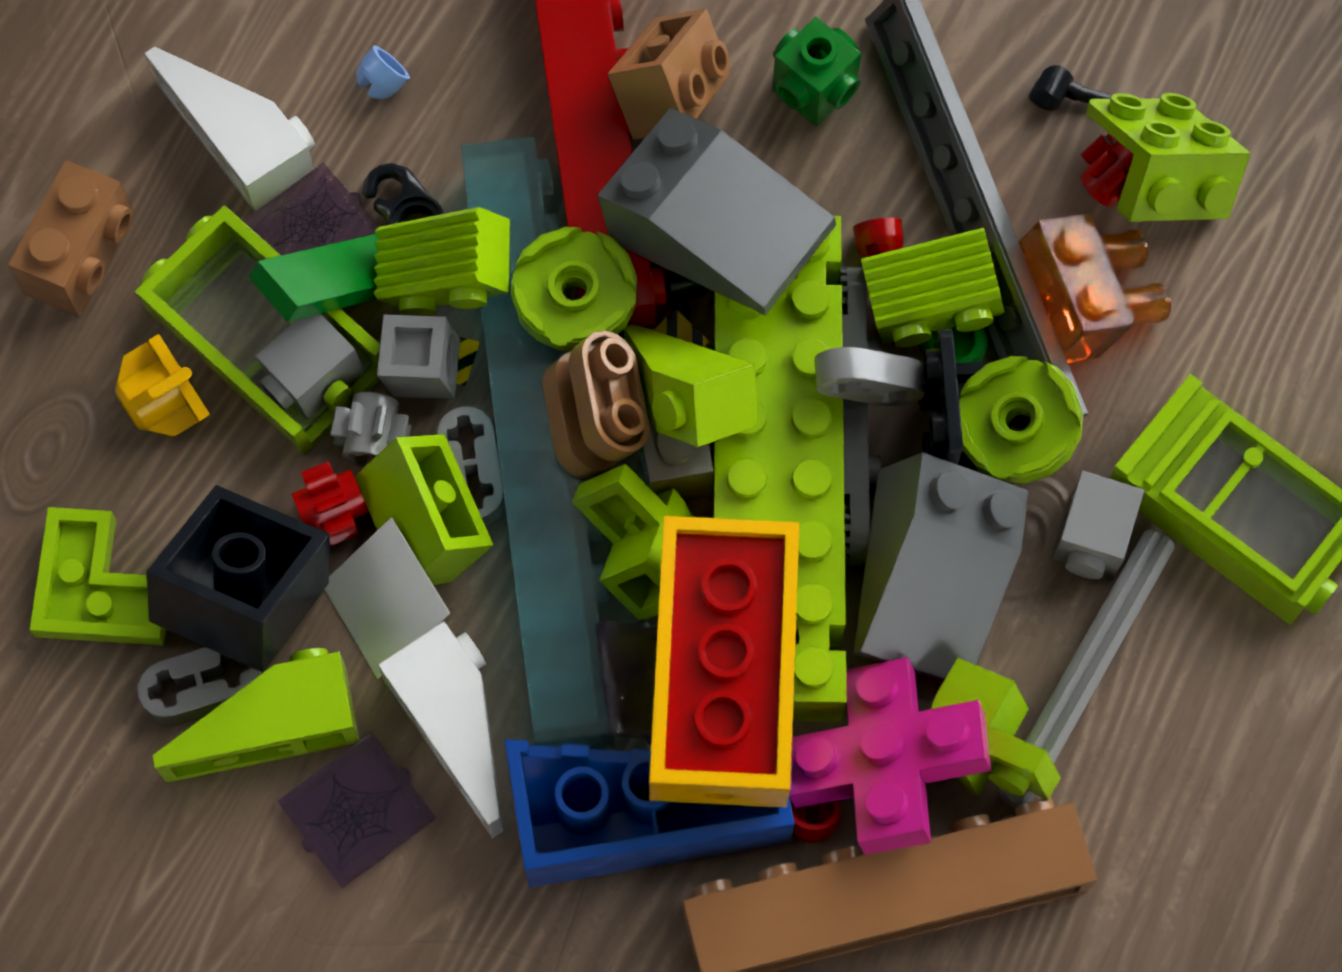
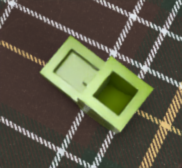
M623 464L580 483L572 503L613 543L599 581L641 622L659 613L664 516H693L682 497L674 488L656 495L626 464Z
M958 657L939 688L931 709L979 700L985 712L991 771L957 777V781L967 791L977 797L980 796L990 779L996 786L1012 795L1023 797L1025 792L1028 791L1049 800L1061 777L1046 750L1014 737L1029 710L1015 681Z

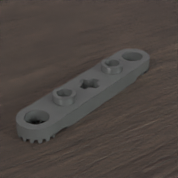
M841 267L838 285H842L843 347H857L879 351L878 338L867 337L866 279L863 267ZM843 399L845 567H865L870 536L869 494L876 493L881 461L880 455H869L868 403Z

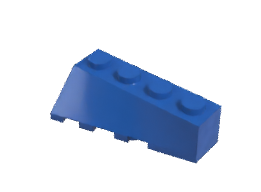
M504 739L524 869L529 888L790 844L792 841L794 819L789 797L786 808L650 801L651 749L631 748V752L590 749V745L562 743V747L531 745L529 741Z

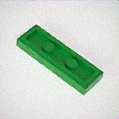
M376 234L260 260L256 263L248 277L286 322L377 299L373 292L377 289L374 279L378 275L374 267L378 262L374 255L378 250L374 243L378 240Z

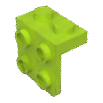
M1115 93L1111 96V99L1089 100L1086 114L1134 154L1116 209L1129 222L1229 219L1251 152L1230 136L1231 131L1227 127L1210 121L1196 109V103L1192 99L1175 93H1164L1160 99H1140L1130 94Z

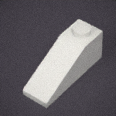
M153 47L145 52L157 85L255 213L316 174L309 151L315 147V142L297 116L288 120L273 101L162 49Z
M443 621L378 664L385 684L493 839L503 832L485 689L479 669L486 665V662L467 633L464 632L456 638L445 621Z

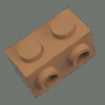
M707 8L654 18L608 73L633 140L645 138L670 107L693 118H697L703 109L714 100V95L731 74L729 70V54L724 43L718 40Z
M64 161L8 263V267L24 295L78 317L81 316L91 295L99 288L105 269L118 244L123 241L129 232L135 214L121 181L70 161Z

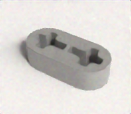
M839 347L820 352L814 359L816 391L826 396L881 406H899L917 402L925 394L922 363L914 358L864 348Z
M461 406L450 410L442 417L438 425L437 435L445 434L466 484L467 476L479 475L483 494H493L483 499V508L478 509L487 527L500 518L505 502L494 428L490 418L483 411L474 407ZM471 426L473 434L479 436L474 439L473 443L476 456L474 459L464 460L459 441H450L459 438V428Z
M205 647L159 661L149 666L141 675L137 685L138 699L147 714L156 722L166 725L181 724L206 716L263 672L237 661L240 668L249 667V670L240 674L241 684L239 686L230 688L224 679L206 683L205 680L224 674V663L234 659ZM172 678L178 687H185L196 683L197 686L178 692L176 694L177 704L172 707H166L161 698L153 699V696L162 692L163 686L161 682L166 679Z

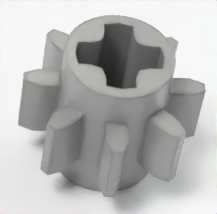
M360 392L353 395L351 409L341 406L335 407L330 435L334 437L333 445L343 447L342 458L346 462L359 467H365L396 437L410 436L411 425H408L409 416L398 414L400 404L396 399L380 393Z

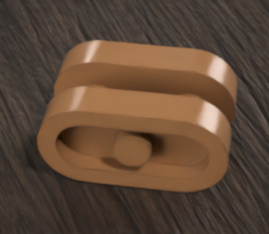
M610 331L594 332L577 344L572 351L565 353L545 370L542 385L554 451L558 461L567 472L577 478L589 480L605 473L615 466L618 461L624 460L645 445L649 437L650 426L638 364L632 348L622 337Z

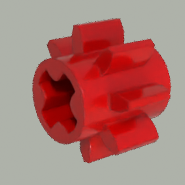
M1109 133L1105 137L1101 134L1081 153V157L1089 166L1080 174V179L1086 190L1095 200L1106 207H1112L1120 200L1134 154Z
M327 461L300 472L306 487L291 493L302 522L329 533L331 546L359 535L354 519L364 516L369 512L351 469L335 475L330 462Z

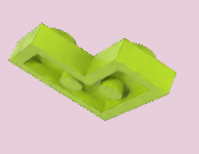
M48 507L30 623V632L35 638L164 646L166 629L149 622L146 575L109 573L117 520L112 511Z

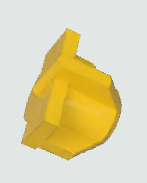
M160 334L150 338L146 343L122 357L114 393L137 429L175 437L210 415L188 380L192 376L191 369L179 366Z

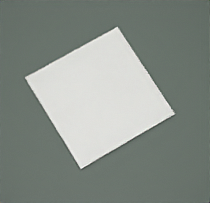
M392 517L329 576V584L324 589L377 679L382 676L378 664L436 627L450 614Z

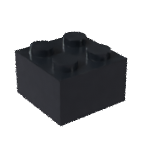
M215 485L146 571L149 622L264 673L329 584L330 534Z

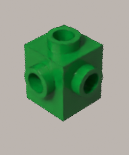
M817 16L801 31L796 28L790 30L780 40L773 52L775 61L772 91L786 105L797 110L816 127L835 108L838 110L845 106L860 86L858 73L861 52L858 51L856 43L845 31L837 27L831 29Z

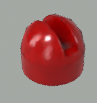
M884 217L870 219L853 226L855 246L862 258L901 249L904 246V234L900 218Z
M790 799L794 819L793 836L800 842L823 843L833 835L839 823V800L806 806L818 808L817 824L806 823V807L796 808Z

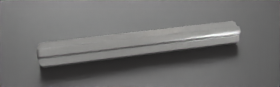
M1148 529L1144 531L1026 739V742L1046 750L1053 763L1061 752L1175 549V543L1169 537L1162 535L1156 530ZM1001 788L997 790L998 798L1012 808L1031 802L1036 796L1028 791L1025 792L1023 797H1019Z

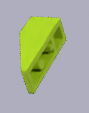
M636 324L626 326L624 329V340L630 345L636 356L648 419L656 432L695 447H700L758 426L755 364Z
M325 648L304 649L290 655V662L273 665L153 754L155 769L164 781L168 783L360 743L347 668L340 651L328 653V650Z

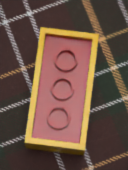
M664 516L649 781L650 801L786 808L791 780L800 522Z

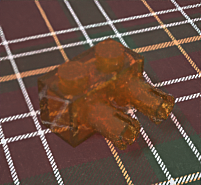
M1083 214L1039 220L1019 241L1068 363L1099 358L1133 325L1151 322L1161 323L1169 317L1171 312L1170 296L1151 299L1152 296L1162 295L1168 291L1161 283H1151L1147 286L1121 289L1114 273L1115 270L1139 269L1145 265L1148 258L1147 242L1129 245V242L1139 241L1145 237L1138 229L1098 235L1091 215Z

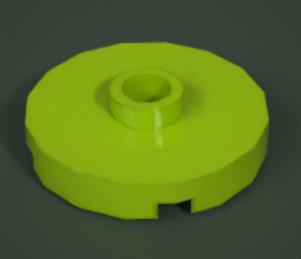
M563 227L542 234L522 251L516 262V269L511 279V300L519 323L536 341L554 349L572 351L577 344L597 331H610L618 335L626 328L636 308L637 274L629 254L612 237L597 231L596 235L591 232H582L581 227ZM571 287H580L586 292L582 298L577 300L568 299L563 295Z
M1009 356L986 364L967 380L960 393L961 398L959 400L963 438L962 452L979 472L1007 483L1027 484L1051 476L1070 460L1081 440L1084 414L1074 385L1058 367L1045 361L1042 363L1037 360H1028L1027 357ZM1017 415H1026L1031 418L1029 426L1022 431H1013L1009 428L1011 419Z

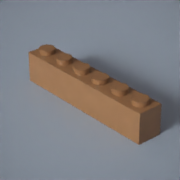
M1052 798L1049 800L1039 799L1016 807L1014 809L1016 817L991 823L988 814H981L958 820L950 825L952 833L932 837L931 843L862 855L859 846L847 847L822 856L823 865L798 871L796 863H783L759 871L757 873L759 881L733 887L731 879H720L696 886L692 889L694 897L683 900L682 914L697 972H775L1086 893L1097 881V877L1074 802L1055 807Z

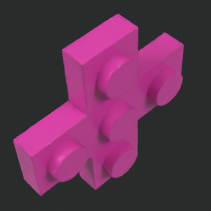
M908 657L847 669L846 690L849 726L792 737L789 797L796 808L854 797L857 840L865 855L931 843L926 783L991 771L985 712L979 700L919 712L915 670Z

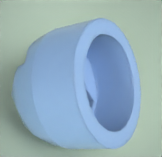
M373 46L366 53L356 69V79L360 88L372 83L367 95L373 99L382 100L390 98L410 79L406 69L392 55L378 46Z

